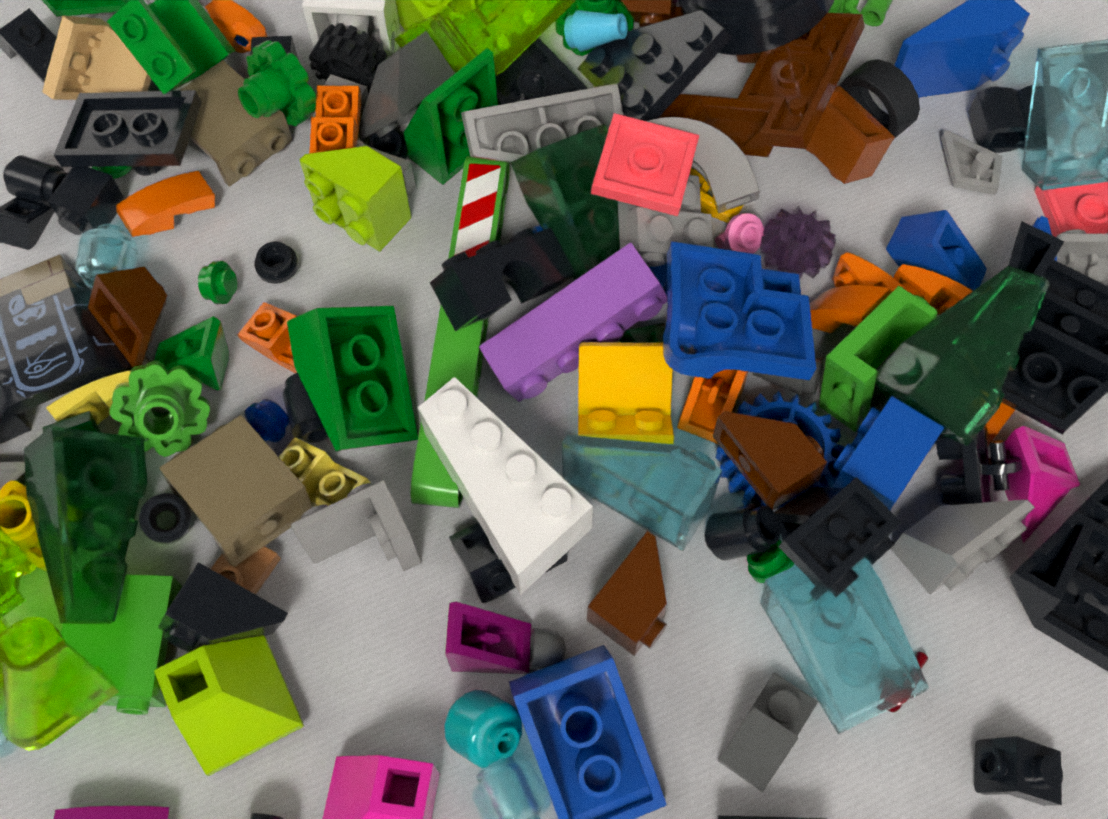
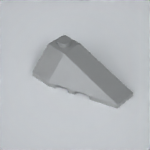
M618 83L465 111L461 112L470 157L594 176L613 114L623 115Z

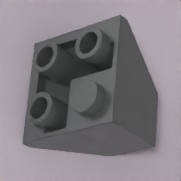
M427 31L405 44L378 65L359 123L358 137L360 140L373 133H376L381 138L398 125L402 126L409 122L423 99L455 74Z

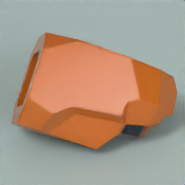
M212 0L205 6L211 19L235 49V52H250L252 37H268L266 29L261 22L248 10L232 0Z

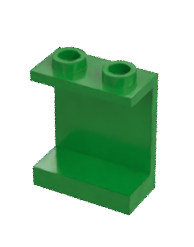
M130 0L107 20L110 27L164 95L195 80L235 52V49L198 0H155L150 4H146L144 0Z

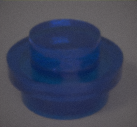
M262 399L259 403H252L245 409L247 422L264 441L279 442L286 435V428L289 426L288 416L274 401Z

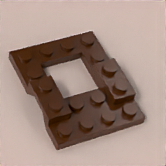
M676 7L675 18L683 15L681 7ZM827 13L811 30L783 46L754 54L736 55L740 63H756L738 98L680 94L659 118H689L711 125L727 135L744 155L769 157L774 146L806 149L865 28L863 14Z

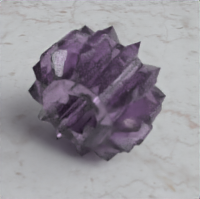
M799 205L793 210V214L781 209L776 215V219H769L764 227V236H762L760 242V253L765 254V266H778L777 271L799 274V279L802 278L803 273L814 279L819 274L820 268L825 269L829 265L833 256L832 251L836 244V235L830 232V220L818 221L817 210L809 215L803 214Z

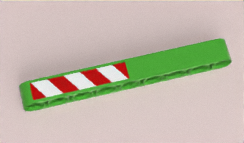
M466 156L448 259L462 252H466L468 258L475 256V252L484 245L495 240L501 241L509 185L510 166L508 162ZM440 305L424 402L453 377L478 398L484 357L479 346L486 342L489 318L455 331L442 305ZM421 422L411 479V503L460 508L463 495L425 435Z

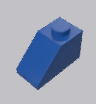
M947 210L901 217L886 247L887 252L899 267L905 264L933 271L966 286L976 293L987 271V267Z

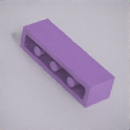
M630 242L480 345L479 348L503 388L520 402L523 399H530L542 393L546 389L547 383L560 374L570 373L579 368L580 343L617 342L629 327L638 321H647L657 315L662 305L667 302V295L657 278Z

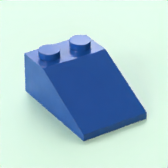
M967 0L903 40L894 66L902 70L912 82L918 98L975 90L989 80L992 82L998 80L1008 70L1010 66L1009 57L1024 37L1022 30L1030 13L1014 0Z
M604 645L509 681L513 699L558 819H635L667 806L614 659Z

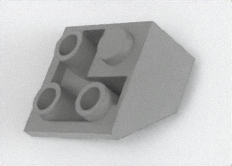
M1028 499L939 506L903 532L891 550L929 594H932L944 584L951 591L974 573L973 570L984 561L987 564L1010 546L1009 543L1027 529L1021 521L1035 507Z

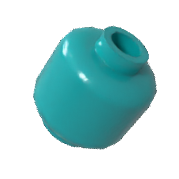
M475 689L463 694L450 707L444 725L445 739L452 750L479 768H494L508 760L518 747L522 735V720L518 710L508 702L489 691Z

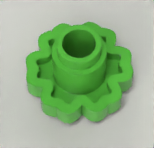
M151 361L146 365L132 368L129 375V383L124 382L116 385L112 396L113 402L109 411L110 416L114 420L121 422L118 431L119 438L125 443L130 444L139 453L146 452L154 447L156 452L163 457L189 449L192 435L205 432L207 418L210 413V402L205 397L200 396L202 391L201 379L191 374L182 365L172 367L168 371L166 366L160 361ZM153 407H163L168 409V411L158 413Z

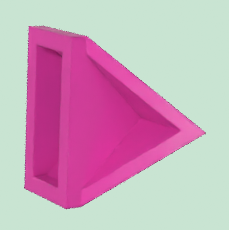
M1021 426L1015 429L1005 441L1006 456L1019 457L1022 461L1021 471L1008 474L1009 489L1005 490L1008 501L1028 499L1035 507L1021 521L1027 528L1021 534L1024 543L1069 491L1080 486V482L1065 443L1026 426Z

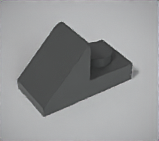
M773 673L718 762L763 792L798 740V734L818 701L781 676Z

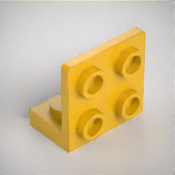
M582 342L579 344L578 452H673L674 432L671 420L673 369L668 366L664 359L663 343Z

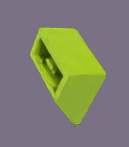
M362 146L304 154L299 159L305 177L304 184L310 192L314 204L312 208L315 214L323 222L329 225L335 223L343 228L356 243L360 245L368 244L381 252L412 218L401 166L370 147Z

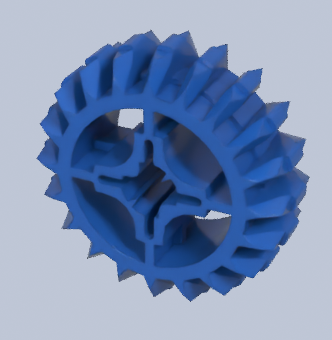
M779 391L773 395L771 402H768L761 393L755 397L753 406L743 401L739 405L737 413L796 424L805 436L809 435L819 443L827 463L816 483L777 507V510L812 487L832 488L840 474L833 466L845 446L837 444L841 438V429L828 428L831 423L830 414L819 417L815 414L817 409L816 401L805 408L799 405L800 398L798 394L793 396L790 402H785ZM720 446L717 447L715 457L717 461L723 463L719 469L720 478H732L728 485L730 494L743 490L745 492L742 499L743 505L751 504L755 499L761 502L760 506H767Z

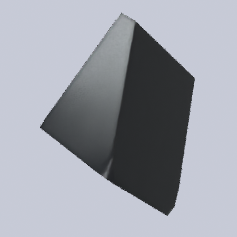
M15 197L0 206V243L26 250L32 249L53 216L54 210L51 206L42 205L20 197Z

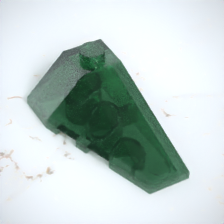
M605 124L534 150L510 163L525 201L543 230L552 228L576 273L573 276L574 280L620 250L618 201L591 194L593 180L608 134Z
M1007 266L902 342L877 372L875 383L887 401L893 396L943 426L944 429L941 434L968 446L1000 407L1004 397L1001 390L1009 370L1014 371L1020 358L1017 353L1024 333L1031 331L1050 284L1047 278Z
M51 426L24 448L26 494L61 624H111L116 620L128 565L125 562L129 541L135 536L138 526L135 516L139 499L145 496L148 483L144 440L140 437Z

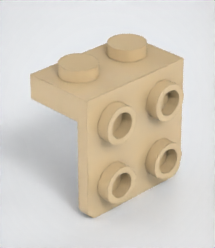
M62 16L42 90L44 94L53 100H77L79 93L148 91L151 82L150 76L107 22L101 18Z

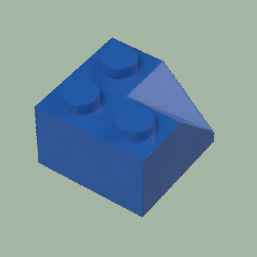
M891 396L882 411L874 407L870 410L857 431L859 433L853 442L846 445L836 460L833 468L839 471L840 474L832 488H844L857 477L891 510L944 427Z

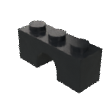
M528 228L512 236L507 244L502 245L499 240H495L475 252V256L468 258L466 252H462L441 264L444 271L434 278L430 285L455 331L489 318L512 301L503 281L513 288L519 301L523 304L552 292L576 274L552 228L533 233L532 229Z

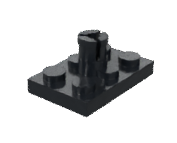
M196 90L171 91L165 95L161 91L79 93L53 156L61 167L132 166L135 172L142 176L151 175L148 166H152L156 173L164 166H181L202 101Z

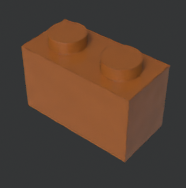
M836 86L806 150L814 154L829 169L830 174L834 178L840 180L843 184L872 177L895 137L841 86Z

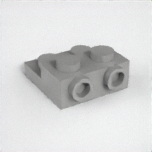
M689 175L678 216L618 201L620 249L631 242L648 267L661 266L667 262V252L671 241L713 248L711 214L701 213L699 176Z

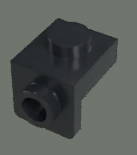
M1018 736L976 741L974 789L977 793L983 795L1008 794L1043 806L1062 805L1063 770L1061 766V751Z

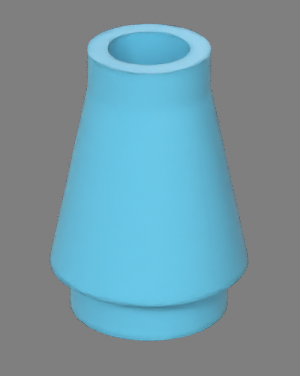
M577 10L574 15H569L566 18L564 25L567 44L570 48H577L581 52L614 40L625 39L628 31L627 20L622 13L608 14Z

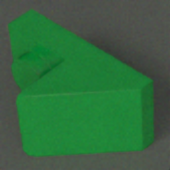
M213 316L160 342L154 361L162 362L168 371L177 365L185 366L191 374L200 378L203 384L220 391L229 360V349L221 320Z

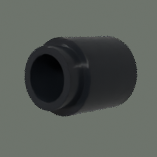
M19 155L6 165L3 179L6 189L11 195L50 206L48 200L68 173L58 165Z
M298 373L291 375L285 381V389L282 395L292 435L309 443L325 440L329 436Z
M163 493L151 497L144 503L139 514V523L143 533L152 541L159 544H172L181 540L189 531L191 513L183 499L174 494ZM166 511L176 516L175 525L167 530L161 529L157 525V517Z
M752 503L712 514L707 520L704 532L707 547L717 558L723 561L768 551L771 545L776 544L780 538V531L773 513L774 511L768 506Z

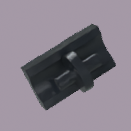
M972 419L961 428L942 431L936 440L939 460L963 459L964 474L944 475L941 478L943 504L962 505L993 502L990 475H993L994 490L1003 491L1009 489L1008 474L1022 470L1021 458L1006 456L1005 441L1003 440L989 442L991 457H988L985 419Z

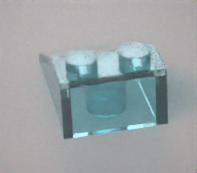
M1108 39L1038 48L1021 170L1041 190L1108 182Z
M566 435L562 441L563 479L571 486L681 551L685 550L712 507L722 469L716 467L715 462L709 456L700 451H688L679 445Z
M865 558L853 568L859 577L837 597L828 590L815 601L809 594L815 585L797 566H794L765 580L760 602L837 734H841L895 707L902 701L910 700L929 689L880 578Z

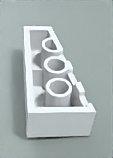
M453 377L418 407L424 433L453 482L458 486L473 516L477 518L499 560H502L521 595L592 529L593 506L460 381Z

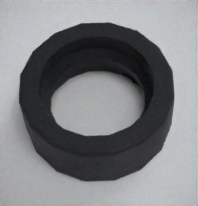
M880 59L866 61L840 84L849 95L895 138L918 118L920 111L918 94L912 82L903 71L890 62ZM869 90L876 94L883 102L888 114L881 110L873 101Z

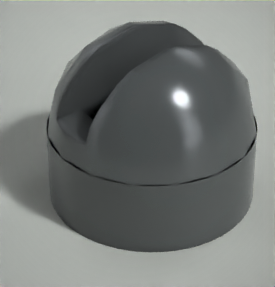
M533 628L530 639V669H543L562 661L565 656L566 645L559 633L550 629Z

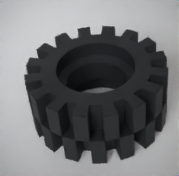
M337 23L336 27L331 24L323 31L309 55V60L311 61V70H317L315 76L318 80L325 79L327 81L330 74L367 86L369 94L377 67L386 59L387 54L385 50H378L380 44L376 40L370 42L367 39L369 34L365 31L360 35L357 33V27L350 25L346 30L344 23Z

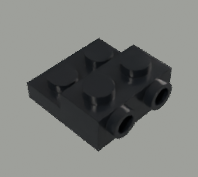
M532 30L527 32L521 39L514 36L508 40L498 53L500 57L494 61L498 105L587 89L576 75Z

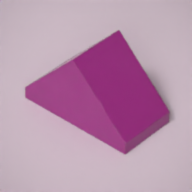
M457 601L449 603L445 655L452 672L529 673L531 623Z

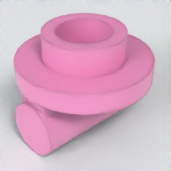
M737 214L729 221L726 230L715 238V243L719 249L754 254L763 242V224L754 214Z

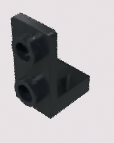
M28 8L0 29V48L10 59L18 55L44 83L57 37Z

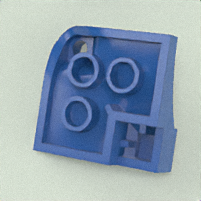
M671 241L667 252L668 309L663 334V355L671 369L683 375L711 379L719 371L741 370L811 380L817 368L809 296L801 295L799 274L762 269L761 255Z

